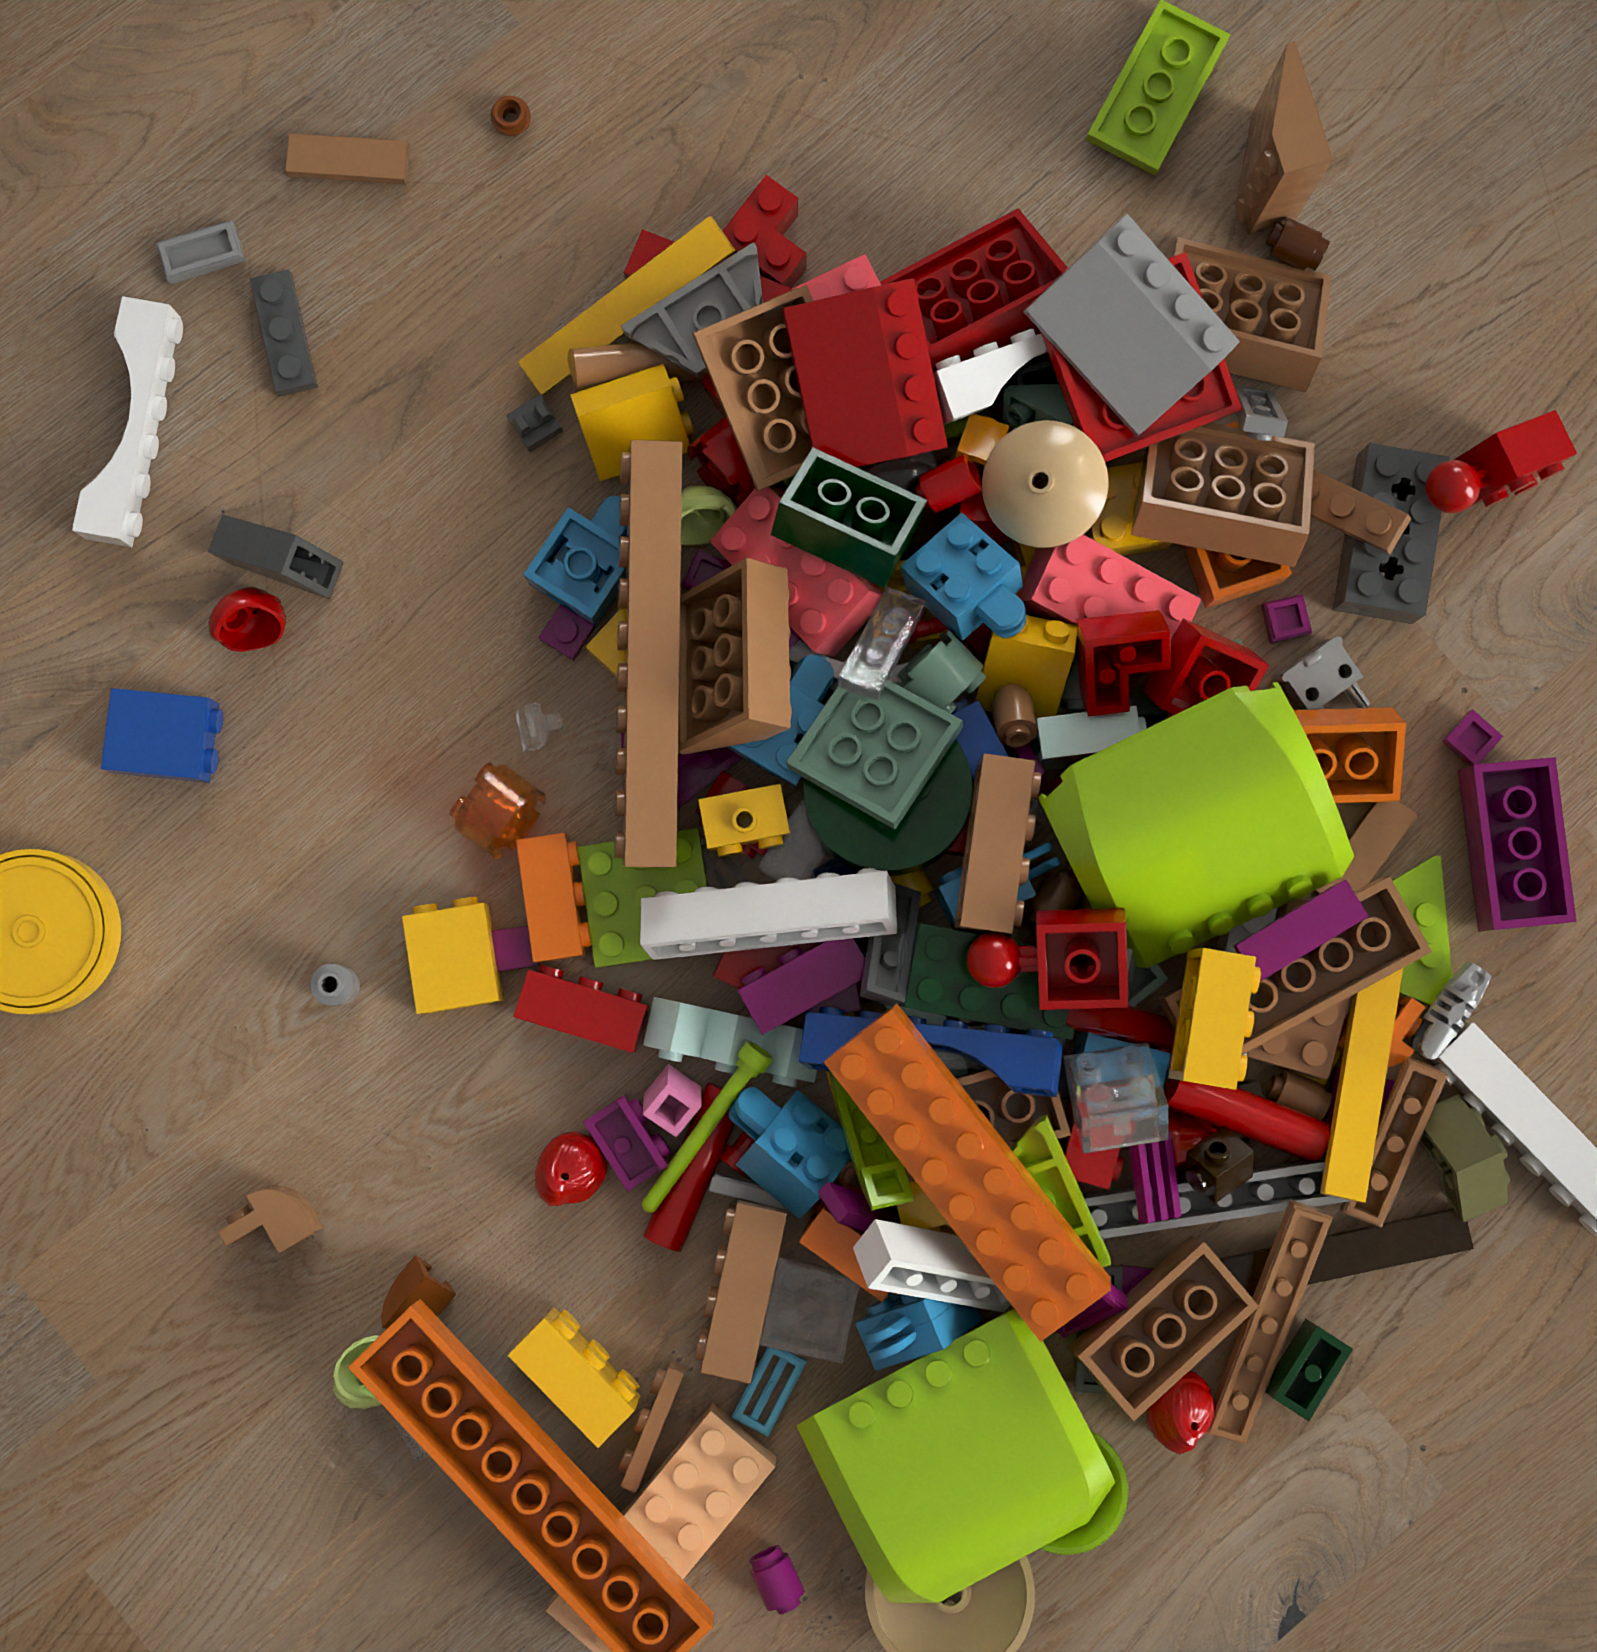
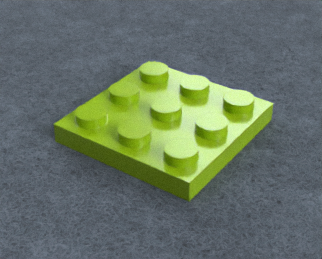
M699 828L677 831L676 867L622 866V858H614V841L578 847L595 968L653 960L640 945L641 898L655 897L657 893L664 891L678 894L692 893L698 888L708 887Z

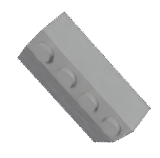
M1128 214L1111 225L1023 311L1135 437L1145 431L1201 381L1240 343L1237 337Z

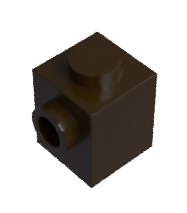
M1223 1126L1187 1151V1181L1196 1192L1204 1193L1216 1204L1253 1177L1254 1150L1227 1127Z

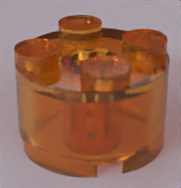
M489 762L478 772L475 778L477 784L467 796L462 795L453 804L450 815L455 818L454 826L459 833L491 857L498 860L504 857L499 852L506 846L511 850L517 847L516 840L524 839L540 816V813L534 810L539 800L545 804L546 795L506 764L495 766Z

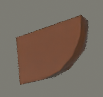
M415 1255L390 1287L381 1314L382 1328L388 1329L419 1299L438 1316L455 1297L456 1293L447 1281L441 1283L428 1274L432 1266Z

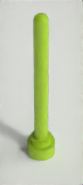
M747 1040L737 1053L739 1059L736 1065L738 1068L643 1199L642 1208L644 1211L652 1213L657 1210L750 1078H756L759 1073L764 1074L774 1058L762 1047L750 1040Z

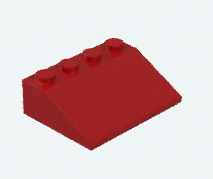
M1017 208L880 281V283L885 285L914 278L934 373L937 371L935 364L947 358L959 355L961 362L974 358L973 350L993 342H997L998 348L1012 344L1010 337L1029 329H1034L1036 335L1041 334L1038 327L1023 311L1068 267L1020 209Z
M914 278L782 308L812 448L818 449L852 466L859 467L948 447Z

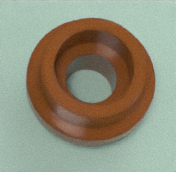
M503 96L496 101L491 109L492 124L502 135H520L530 124L531 114L529 107L519 97ZM510 113L518 115L517 120L513 122H506L504 119Z

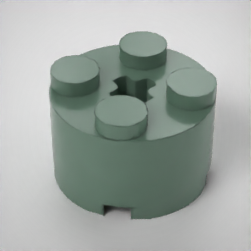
M946 629L938 635L943 642L940 641L935 647L928 643L897 674L902 682L896 681L894 683L951 714L957 707L953 700L965 691L968 694L974 691L985 680L986 675L981 671L983 664L949 629Z

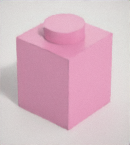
M670 1064L663 1069L646 1090L643 1097V1115L675 1137L679 1135L701 1108V1086Z

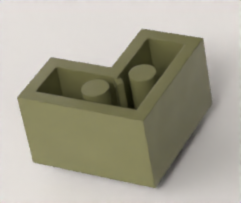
M1459 1094L1435 1104L1419 1142L1438 1167L1442 1193L1463 1223L1508 1203L1507 1184L1510 1183V1177L1504 1167L1503 1159L1507 1158V1152L1502 1141L1497 1135H1489L1479 1111L1475 1107H1468Z

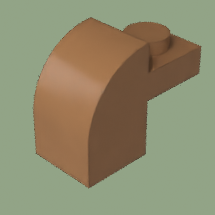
M274 1186L246 1195L254 1210L251 1211L249 1206H245L226 1218L229 1225L218 1231V1234L225 1246H228L264 1227L277 1252L282 1253L322 1230L324 1226L310 1202L302 1194L287 1187Z

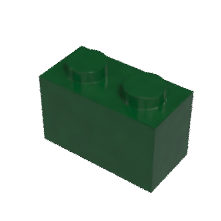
M1305 1319L1276 1365L1266 1393L1309 1422L1353 1351V1348Z

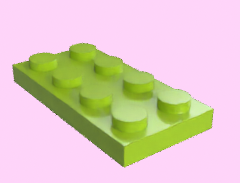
M1160 0L1090 128L1086 141L1156 176L1231 34L1164 0Z

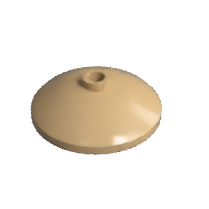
M1050 420L1024 424L1004 436L990 453L982 476L983 501L994 524L1011 539L1036 548L1061 546L1076 540L1087 532L1096 522L1104 508L1109 486L1105 460L1095 443L1079 429L1063 422ZM1039 474H1046L1049 479L1048 485L1043 489H1037L1034 486V479Z

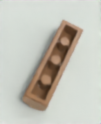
M637 342L569 349L567 358L575 392L664 364L669 379L677 377L679 382L701 380L708 373L706 372L697 378Z
M1405 1057L1379 1117L1366 1203L1355 1201L1343 1202L1340 1207L1343 1213L1382 1228L1448 1075L1445 1072L1417 1059Z

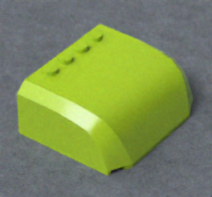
M1272 682L1271 689L1250 691L1247 686L1229 688L1070 765L1060 775L1063 782L1048 796L1041 794L1038 797L1092 908H1124L1127 949L1133 950L1136 967L1149 968L1172 956L1185 953L1194 946L1215 936L1224 935L1232 928L1256 917L1265 916L1271 910L1290 901L1307 896L1310 892L1342 878L1355 857L1320 763L1278 682Z
M1015 1309L959 1337L945 1349L928 1354L796 1425L866 1568L883 1596L890 1603H939L1088 1523L1115 1484L1106 1460L1043 1341L1040 1342Z

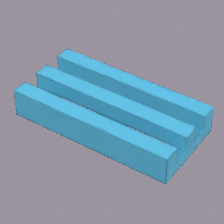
M770 1340L753 1372L751 1384H747L731 1418L769 1437L807 1360L801 1356H796L786 1348H781ZM774 1354L780 1358L751 1415L748 1416L743 1412ZM787 1362H789L794 1367L765 1424L757 1420Z

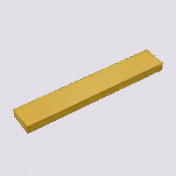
M707 217L523 357L518 363L539 393L545 395L571 375L567 360L569 349L613 344L625 335L621 325L715 267L735 252V249L713 217Z
M1403 968L1352 996L1320 1194L1366 1203Z

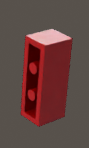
M542 964L540 965L539 972L528 969L513 1016L514 1018L631 1053L636 1052L650 1006L641 1003L642 994L619 988L617 995L601 991L604 984L602 982L580 976L578 983L562 979L564 971Z

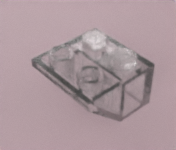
M1148 1043L1064 1056L1073 1117L1083 1153L1168 1140V1103Z

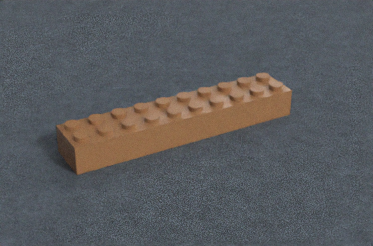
M631 440L629 452H622L620 459V485H628L627 494H621L619 504V526H627V536H621L619 542L618 563L619 567L626 568V579H620V584H618V609H626V621H619L617 632V650H625V663H619L617 667V692H625L624 706H618L616 710V733H624V748H617L615 771L616 775H623V790L615 791V816H623V832L615 833L614 858H622V866L676 867L682 442Z

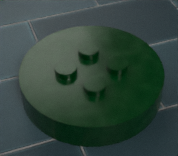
M956 739L896 829L889 827L805 778L803 785L807 817L814 834L824 848L837 860L854 870L860 871L866 868H874L880 871L887 870L889 876H899L919 871L936 862L948 852L964 829L970 811L973 791L970 766L961 745Z

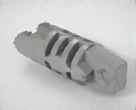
M1467 961L1444 985L1443 990L1437 995L1428 1012L1422 1017L1423 1021L1420 1027L1415 1032V1035L1412 1036V1040H1410L1409 1046L1415 1050V1054L1429 1060H1435V1058H1439V1055H1442L1441 1052L1446 1049L1452 1039L1456 1038L1459 1030L1463 1028L1466 1020L1470 1018L1472 1011L1478 1006L1492 977L1488 972L1478 965Z

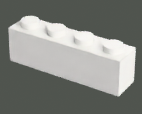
M875 1219L853 1247L867 1287L870 1289L1005 1312L1011 1305L958 1235Z

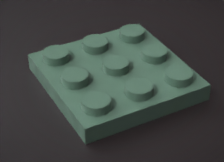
M854 662L786 761L789 770L889 827L896 829L962 730L963 720L863 665Z

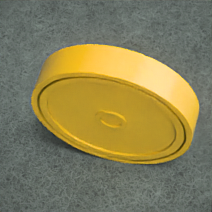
M21 849L1 854L0 1010L15 1014H48L65 1010L82 1002L104 982L119 952L121 919L116 900L110 888L92 868L68 855L41 849Z

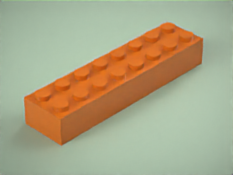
M897 1003L828 1056L824 1061L825 1065L1040 1342L1111 1291V1277Z

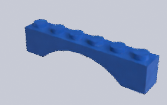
M820 1007L819 1013L806 1012L799 1062L808 1069L830 1071L824 1063L828 1056L882 1014L862 1011L860 1017L844 1016V1010L832 1007ZM908 1016L933 1050L958 1054L981 1064L997 1075L1014 1093L1057 1097L1063 1046L1057 1038H1052V1032L1028 1029L1027 1035L1011 1034L1010 1028L1000 1025H985L984 1031L968 1029L967 1023L955 1020H944L942 1026L927 1025V1020L924 1018Z

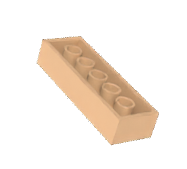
M712 1402L621 1514L678 1575L684 1579L776 1467V1455ZM555 1592L551 1597L546 1612L592 1652H612L564 1599Z

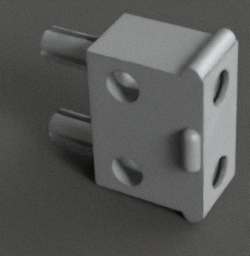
M1341 637L1325 640L1275 676L1274 682L1281 684L1298 710L1326 709L1324 704L1343 691L1346 692L1356 708H1366L1369 706V700L1356 683L1363 678V675L1341 645L1343 642ZM1339 668H1340V669L1342 670V672H1343L1342 677H1341V676L1339 675V673H1338V669H1339ZM1306 690L1310 693V700L1305 696Z

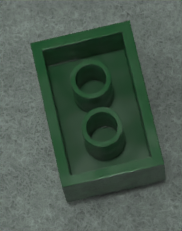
M812 448L779 502L771 536L885 588L916 532L927 500L818 449Z

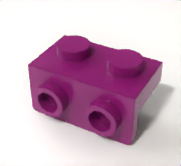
M625 1094L583 1121V1123L628 1192L660 1170L666 1168L670 1163L666 1157L671 1154V1150L659 1132L652 1136L644 1123L648 1118L643 1115V1106L637 1097L630 1101Z

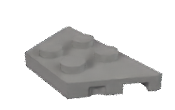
M754 242L627 321L621 325L625 336L697 378L708 372L692 333L763 303L757 246Z

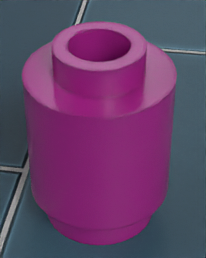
M780 1545L768 1547L755 1554L749 1560L752 1565L750 1574L767 1611L777 1610L778 1614H785L801 1604L799 1598L805 1593L804 1587L789 1554L783 1553Z

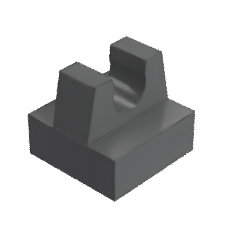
M541 394L507 414V418L529 452L563 432L562 427Z

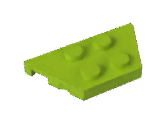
M1441 855L1429 857L1408 872L1392 879L1432 951L1403 968L1399 994L1405 997H1412L1416 1001L1429 1006L1434 1003L1437 995L1443 990L1444 985L1452 978Z
M1046 1114L1040 1116L1010 1149L1101 1266H1110L1111 1257Z

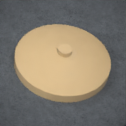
M1026 1555L939 1603H890L883 1596L867 1569L865 1601L872 1629L886 1652H1016L1023 1643L1032 1622L1035 1607V1585L1032 1569Z

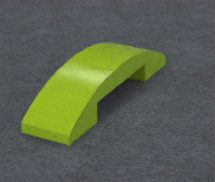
M829 1071L848 1150L870 1209L875 1210L912 1202L914 1197L903 1164L898 1160L897 1156L832 1072Z

